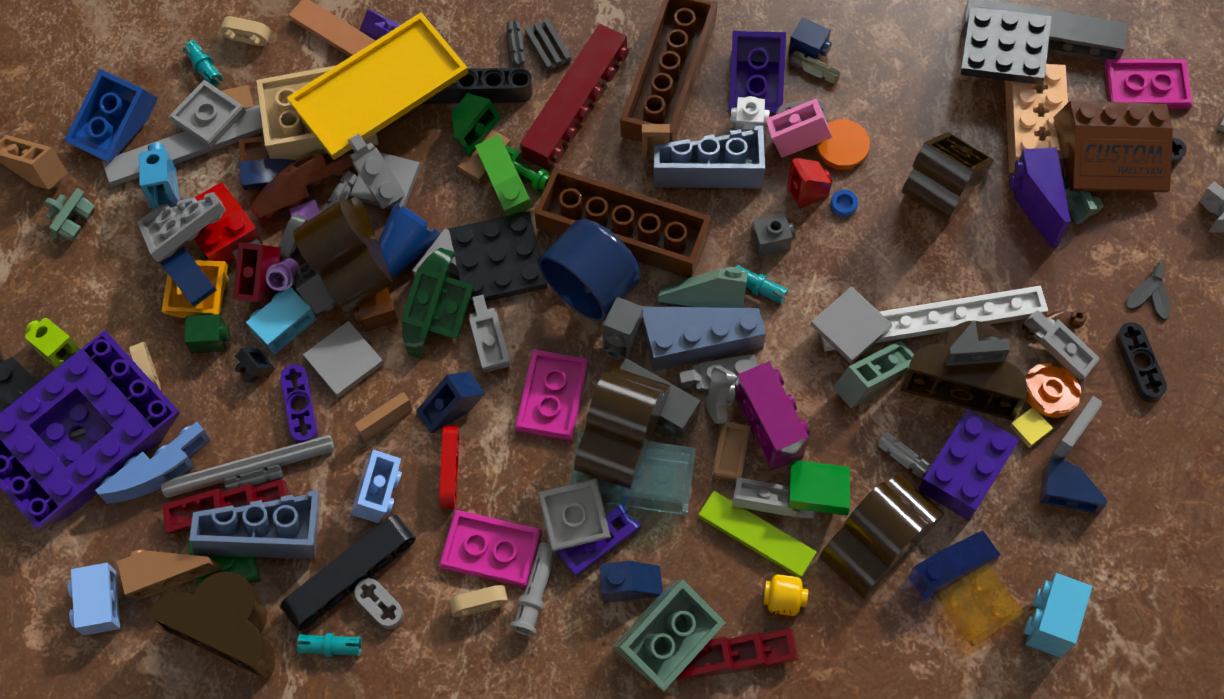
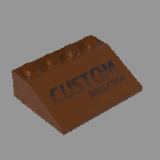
M1069 101L1053 117L1071 191L1167 193L1170 191L1173 127L1167 104Z

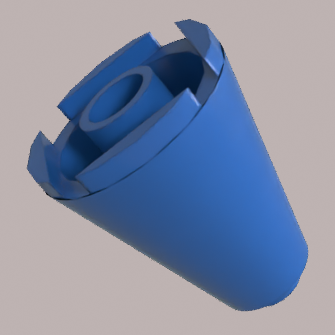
M398 203L392 208L378 241L392 280L426 252L440 235L435 228L433 231L427 229L428 223L406 207H400Z

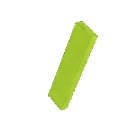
M713 491L698 514V518L796 577L802 578L817 551L748 510L732 506L733 501Z

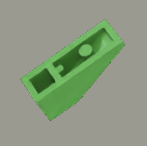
M500 134L475 145L507 216L519 214L534 207Z

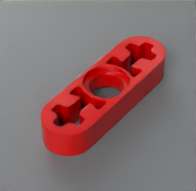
M443 426L439 489L440 508H456L460 446L459 426Z

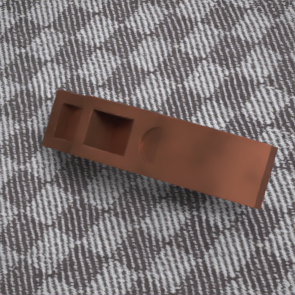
M314 151L301 157L278 173L264 187L251 205V212L259 218H269L278 213L277 210L287 206L290 208L303 202L302 199L309 197L307 185L308 187L317 186L324 181L323 178L330 175L339 176L348 171L347 168L353 166L351 154L344 153L333 160L331 156L324 158L323 155Z

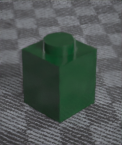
M220 314L186 316L184 342L191 354L225 352L226 341H230V327L228 324H225Z

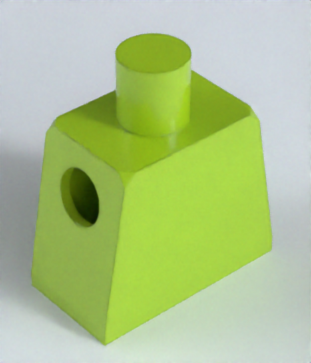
M43 318L40 322L37 320L32 321L26 327L25 339L55 369L80 350L72 338L48 318ZM62 347L66 350V355L63 358L56 354Z

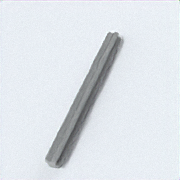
M326 435L161 482V490L163 495L169 498L222 483L229 477L236 476V478H240V474L262 468L265 471L268 470L267 467L276 464L283 466L334 451V443L331 436Z

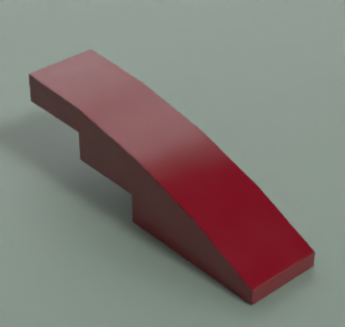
M280 479L256 487L247 484L224 492L215 489L164 504L162 507L166 533L174 534L191 531L193 512L232 505L234 508L250 505V502L262 500V503L280 500L282 496L289 495L287 482Z
M789 628L762 635L758 632L730 639L727 637L712 639L675 680L735 673L799 661L794 630Z

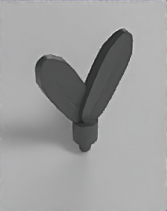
M1162 261L1158 262V265L1153 268L1151 277L1130 294L1126 306L1128 309L1138 308L1151 296L1156 314L1165 320L1168 318L1171 308L1164 283L1162 282L1165 272Z

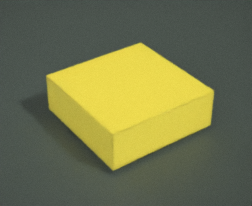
M1033 408L1029 409L1010 425V428L1028 448H1031L1053 429Z

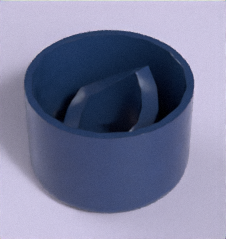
M587 219L575 221L538 259L540 272L555 293L581 315L596 322L604 321L616 298L625 299L639 284L641 279L639 265L626 245L607 228Z

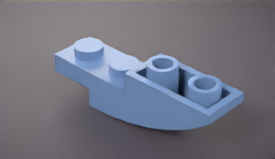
M195 422L192 426L182 429L178 437L170 444L160 447L151 459L144 452L138 456L131 457L121 470L114 475L106 477L95 491L107 504L123 502L152 493L161 488V482L183 476L195 467L189 457L211 439L199 423Z

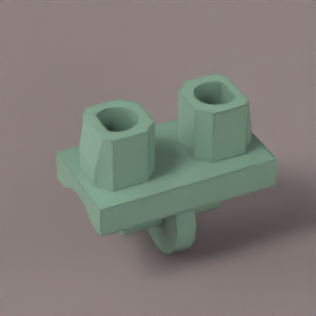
M1067 175L1063 177L1068 210L1075 224L1083 223L1089 216L1097 214L1104 205L1100 197H1092L1089 191H1071Z
M79 188L74 191L64 206L63 204L67 197L62 194L56 200L47 198L44 202V205L49 209L45 215L47 219L52 221L57 214V217L49 227L51 230L50 236L55 239L61 236L74 241L81 231V226L71 221L73 216L76 214L88 221L95 211V206L85 199L84 191Z

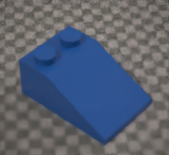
M99 69L64 141L110 163L147 122L158 98L143 88Z

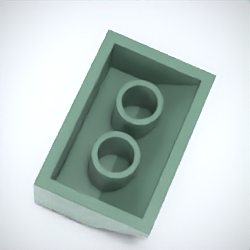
M683 579L673 580L612 648L634 670L660 690L665 691L726 622Z

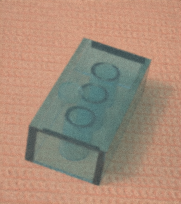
M579 432V434H578V440H577V446H576L574 464H575V459H576L578 447H579L581 438H582V436H583V433H582V432ZM650 442L631 489L597 478L603 504L617 506L624 504L625 507L688 515L696 448ZM573 464L570 485L596 478L575 471Z

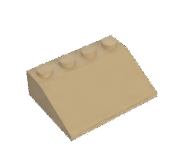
M335 66L256 80L265 147L270 159L297 160L314 151L321 155L328 154L288 103L287 97ZM377 133L364 140L366 145L370 142L373 145H378Z

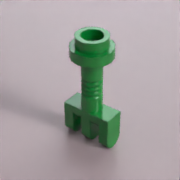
M506 145L505 147L518 174L532 181V188L535 190L544 191L550 178L549 172L544 169L536 172L519 162L522 158L521 153Z

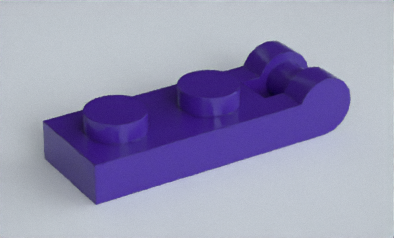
M620 504L606 514L611 538L561 549L557 552L558 556L576 578L626 539L638 533L642 528L636 519H631L628 515L629 510L624 504ZM618 521L623 526L619 531L613 527V524Z

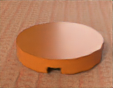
M837 119L828 122L832 138L816 144V152L823 159L822 162L836 170H850L862 164L870 149V138L866 130L851 120Z
M1053 363L1038 364L1030 369L1025 377L1028 387L1026 401L1035 411L1044 416L1053 418L1067 416L1074 411L1080 400L1081 387L1077 378L1066 368L1055 367Z

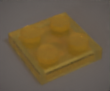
M988 563L982 565L936 596L972 648L1024 613Z

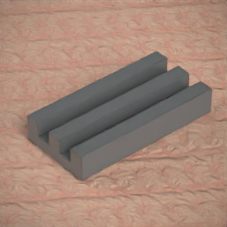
M548 18L543 19L541 24L539 22L534 23L532 28L530 26L524 28L525 34L547 72L571 62L570 54ZM544 30H547L552 41L554 42L555 46L560 52L562 59H560V57L558 56L557 52L555 51L553 45L551 44ZM534 34H539L554 60L553 63L549 61Z

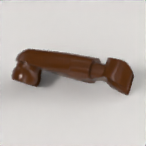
M1080 309L1073 312L1053 311L1045 315L1047 319L1049 317L1055 321L1059 319L1069 329L1081 328L1087 319V316L1084 315L1085 312ZM1024 323L1021 326L1022 329L1028 328ZM1026 333L1024 338L1028 341L1033 340L1034 333Z

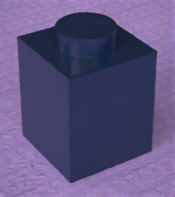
M802 17L791 35L788 52L800 51L805 54V57L811 56L818 60L821 56L826 57L832 45V42L829 41L831 30Z

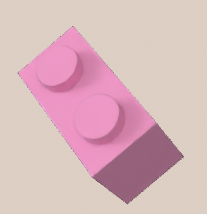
M817 98L766 119L771 138L781 158L832 138Z

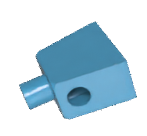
M150 144L148 151L139 154L140 187L152 210L164 204H168L170 208L175 207L177 202L180 201L176 168L163 144Z

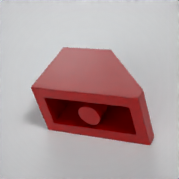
M800 158L793 159L791 161L787 188L799 209L829 197L832 185L830 173L827 170H823L818 161Z

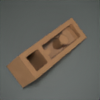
M5 135L0 139V163L32 185L49 190L57 186L61 179L68 174L52 147Z
M146 550L133 551L128 554L127 558L117 561L124 595L138 601L221 569L220 563L208 557Z

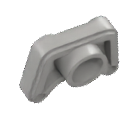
M718 367L712 369L711 383L708 395L706 396L705 406L714 423L725 424L728 420L726 404H731L734 400V383L737 380V376L727 369Z

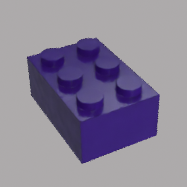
M967 409L923 478L918 490L970 521L1020 439Z

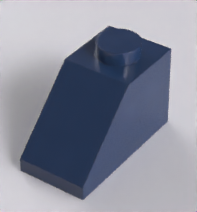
M471 372L447 374L416 411L429 432L435 433L442 429L443 426H447L470 412L485 393Z
M1056 459L1053 461L1049 460L1043 469L1039 503L1099 514L1106 506L1107 499L1080 466L1071 465L1067 460Z
M635 561L600 564L603 603L655 598L663 592L661 571L658 565Z

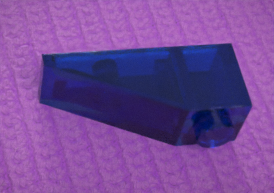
M982 530L913 567L908 577L923 599L928 601L1000 557L1001 554Z

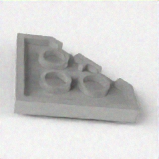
M214 192L206 194L204 200L197 201L194 197L180 200L177 202V206L171 208L168 204L160 205L137 222L148 250L157 262L173 255L178 246L185 241L194 239L202 228L217 222L221 218L222 213L226 209Z

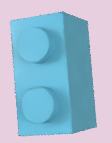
M290 287L287 290L278 292L264 308L256 310L246 324L254 337L274 356L315 322L316 317L312 308Z

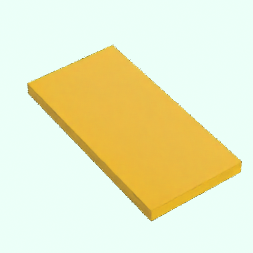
M422 12L292 93L287 97V100L331 158L335 160L352 149L347 141L349 138L360 134L363 140L368 139L468 74V67Z

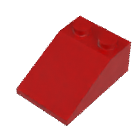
M220 182L194 197L197 201L204 200L206 194L214 192L226 209L217 222L202 228L194 238V241L208 261H224L228 265L237 259L239 242L258 245L263 244L256 227L224 184Z

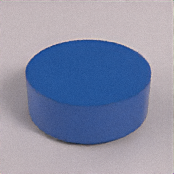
M839 190L831 198V210L839 217L852 216L857 210L858 198L850 190Z

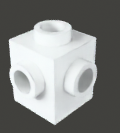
M752 96L738 97L737 108L731 109L730 124H735V130L741 129V132L753 130L754 126H768L766 119L769 118V110H764L765 99H758Z

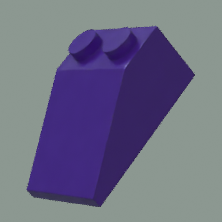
M733 31L729 112H731L732 108H737L738 97L752 96L758 99H765L764 110H769V113H776L777 109L783 105L786 32Z
M1057 147L1023 149L1019 160L1015 162L1013 174L1009 176L1010 190H1014L1016 202L1052 248L1058 247L1071 221Z

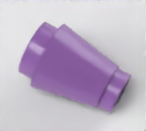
M286 259L271 265L266 272L267 284L272 289L279 291L290 288L299 270L298 263L294 259Z

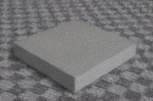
M203 80L168 117L173 124L211 149L246 110L242 104Z
M380 153L406 194L387 206L386 209L392 210L396 203L400 207H405L420 170V163ZM358 174L350 194L351 198L355 197L362 203L379 207Z
M852 286L815 317L810 324L850 364L885 335L893 325Z
M349 321L303 354L307 362L338 398L384 365L383 360Z
M1094 396L1091 398L1049 458L1050 461L1056 459L1064 460L1102 406L1101 400Z
M597 478L538 492L551 552L611 538Z

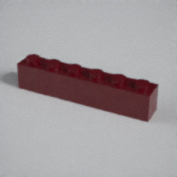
M599 23L520 142V151L523 159L550 171L554 163H559L564 153V147L568 142L571 143L577 134V127L581 122L584 123L587 120L591 110L590 107L594 102L600 100L604 90L603 87L607 82L613 80L616 74V67L620 62L623 63L629 53L626 35Z

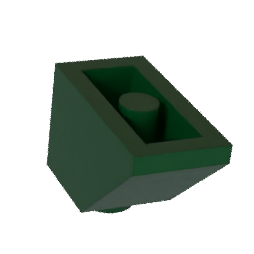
M469 93L452 111L454 138L468 157L476 150L475 145L480 144L501 119L491 100Z

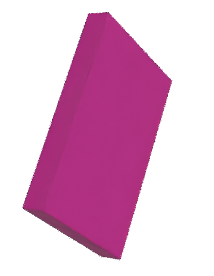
M1106 59L1104 70L1109 102L1167 104L1168 109H1191L1193 102L1186 59Z
M533 349L515 430L572 441L589 359Z
M455 510L439 567L449 571L526 588L542 530Z

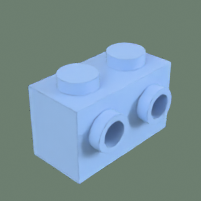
M372 450L365 461L350 515L379 523L384 515L389 516L394 503V499L390 498L392 490L397 488L402 472L398 471L401 458Z
M108 563L71 569V580H68L67 583L69 596L73 598V609L69 611L71 626L82 635L120 629L116 570Z

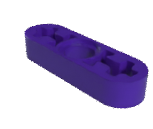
M297 364L288 365L282 370L280 379L290 433L298 444L316 439L318 437V426L308 375L302 366ZM293 374H297L299 377L297 378V383L300 390L294 389L291 382ZM303 398L307 400V406L303 410L295 411L292 409V403L296 399ZM299 419H304L309 429L306 436L300 434L302 428Z

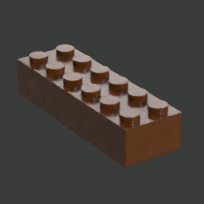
M663 0L620 119L621 137L642 142V124H670L669 143L675 142L716 22L718 2L711 0Z
M556 167L552 171L534 213L536 229L561 236L577 220L587 219L594 221L617 236L630 250L636 261L688 278L694 276L710 234L712 218L699 212Z

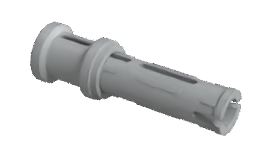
M539 543L524 595H521L517 600L519 607L515 620L510 622L509 628L519 634L527 636L536 635L535 624L539 612H542L544 609L543 593L557 551L551 552L549 543Z

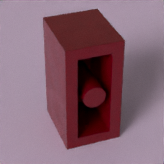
M239 242L233 299L271 302L272 298L276 295V290L267 284L266 272L271 265L280 262L281 247Z

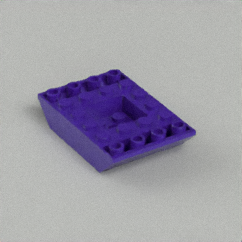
M104 330L0 413V488L37 530L66 519L98 493L95 490L100 487L101 482L106 477L114 475L121 470L127 460L133 456H138L142 452L146 454L160 443L180 412L108 332ZM84 428L86 430L85 438L80 442H73L70 438L71 433L77 429Z

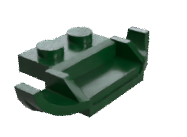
M439 248L429 255L420 267L417 268L401 319L402 336L408 355L422 359L424 346L430 332L458 340L474 285L448 277V270L455 256V251Z

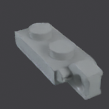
M356 134L347 140L355 152L350 155L353 160L351 163L381 209L386 208L406 195L372 142L366 145L360 134Z
M484 295L472 297L476 312L469 314V320L483 373L510 367V359L497 311L494 308L487 309Z
M1037 310L1024 322L1028 329L1034 333L1033 336L1038 340L1037 342L1079 381L1084 379L1100 360L1059 319L1057 321L1050 317L1047 319Z
M755 354L693 365L692 370L679 372L681 389L696 387V391L708 393L711 383V372L714 367L727 369L737 376V374L757 366Z
M737 478L732 506L790 517L814 518L815 511L788 508L789 486Z

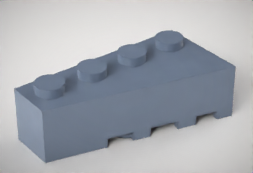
M763 125L754 126L751 131L741 132V129L730 131L729 135L714 137V134L703 136L702 140L693 142L686 139L654 145L653 187L763 188L765 173Z
M644 307L641 325L653 371L764 348L766 332L759 308Z
M319 490L310 491L307 495L293 497V495L282 496L280 500L262 503V500L250 502V505L234 508L232 505L193 512L189 538L193 555L315 559L321 506Z

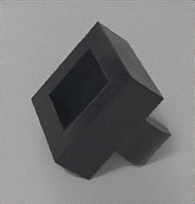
M241 348L235 355L240 362L236 365L235 371L238 373L248 371V375L243 380L245 383H254L258 376L269 377L275 370L259 349Z

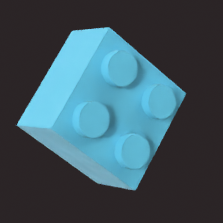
M1055 573L1049 581L1045 580L1041 589H1037L1032 602V606L1037 608L1033 617L1029 616L1024 628V634L1028 635L1025 645L1062 658L1077 642L1093 586Z

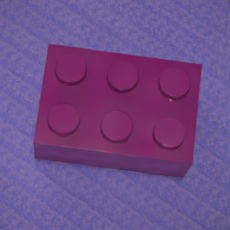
M770 361L737 374L735 399L748 425L751 426V431L773 471L791 463V459L798 460L804 457L810 430L806 421L799 419L793 396L786 394L782 386L784 381L778 369L774 370Z

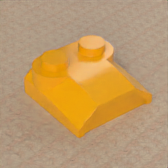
M194 260L217 290L194 307L167 273L161 312L179 318L220 314L223 294L229 284L227 263L224 261Z

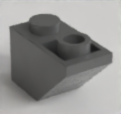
M619 297L616 298L603 324L602 352L615 360H625L626 358L630 360L643 321L644 307Z

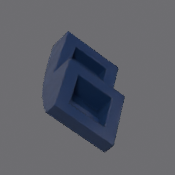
M257 159L239 162L244 191L265 187L278 173L296 160Z
M184 246L160 262L193 307L217 291Z

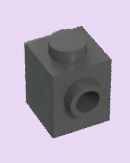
M785 213L753 220L751 235L758 257L791 249L792 239H795V230L793 224L788 223Z

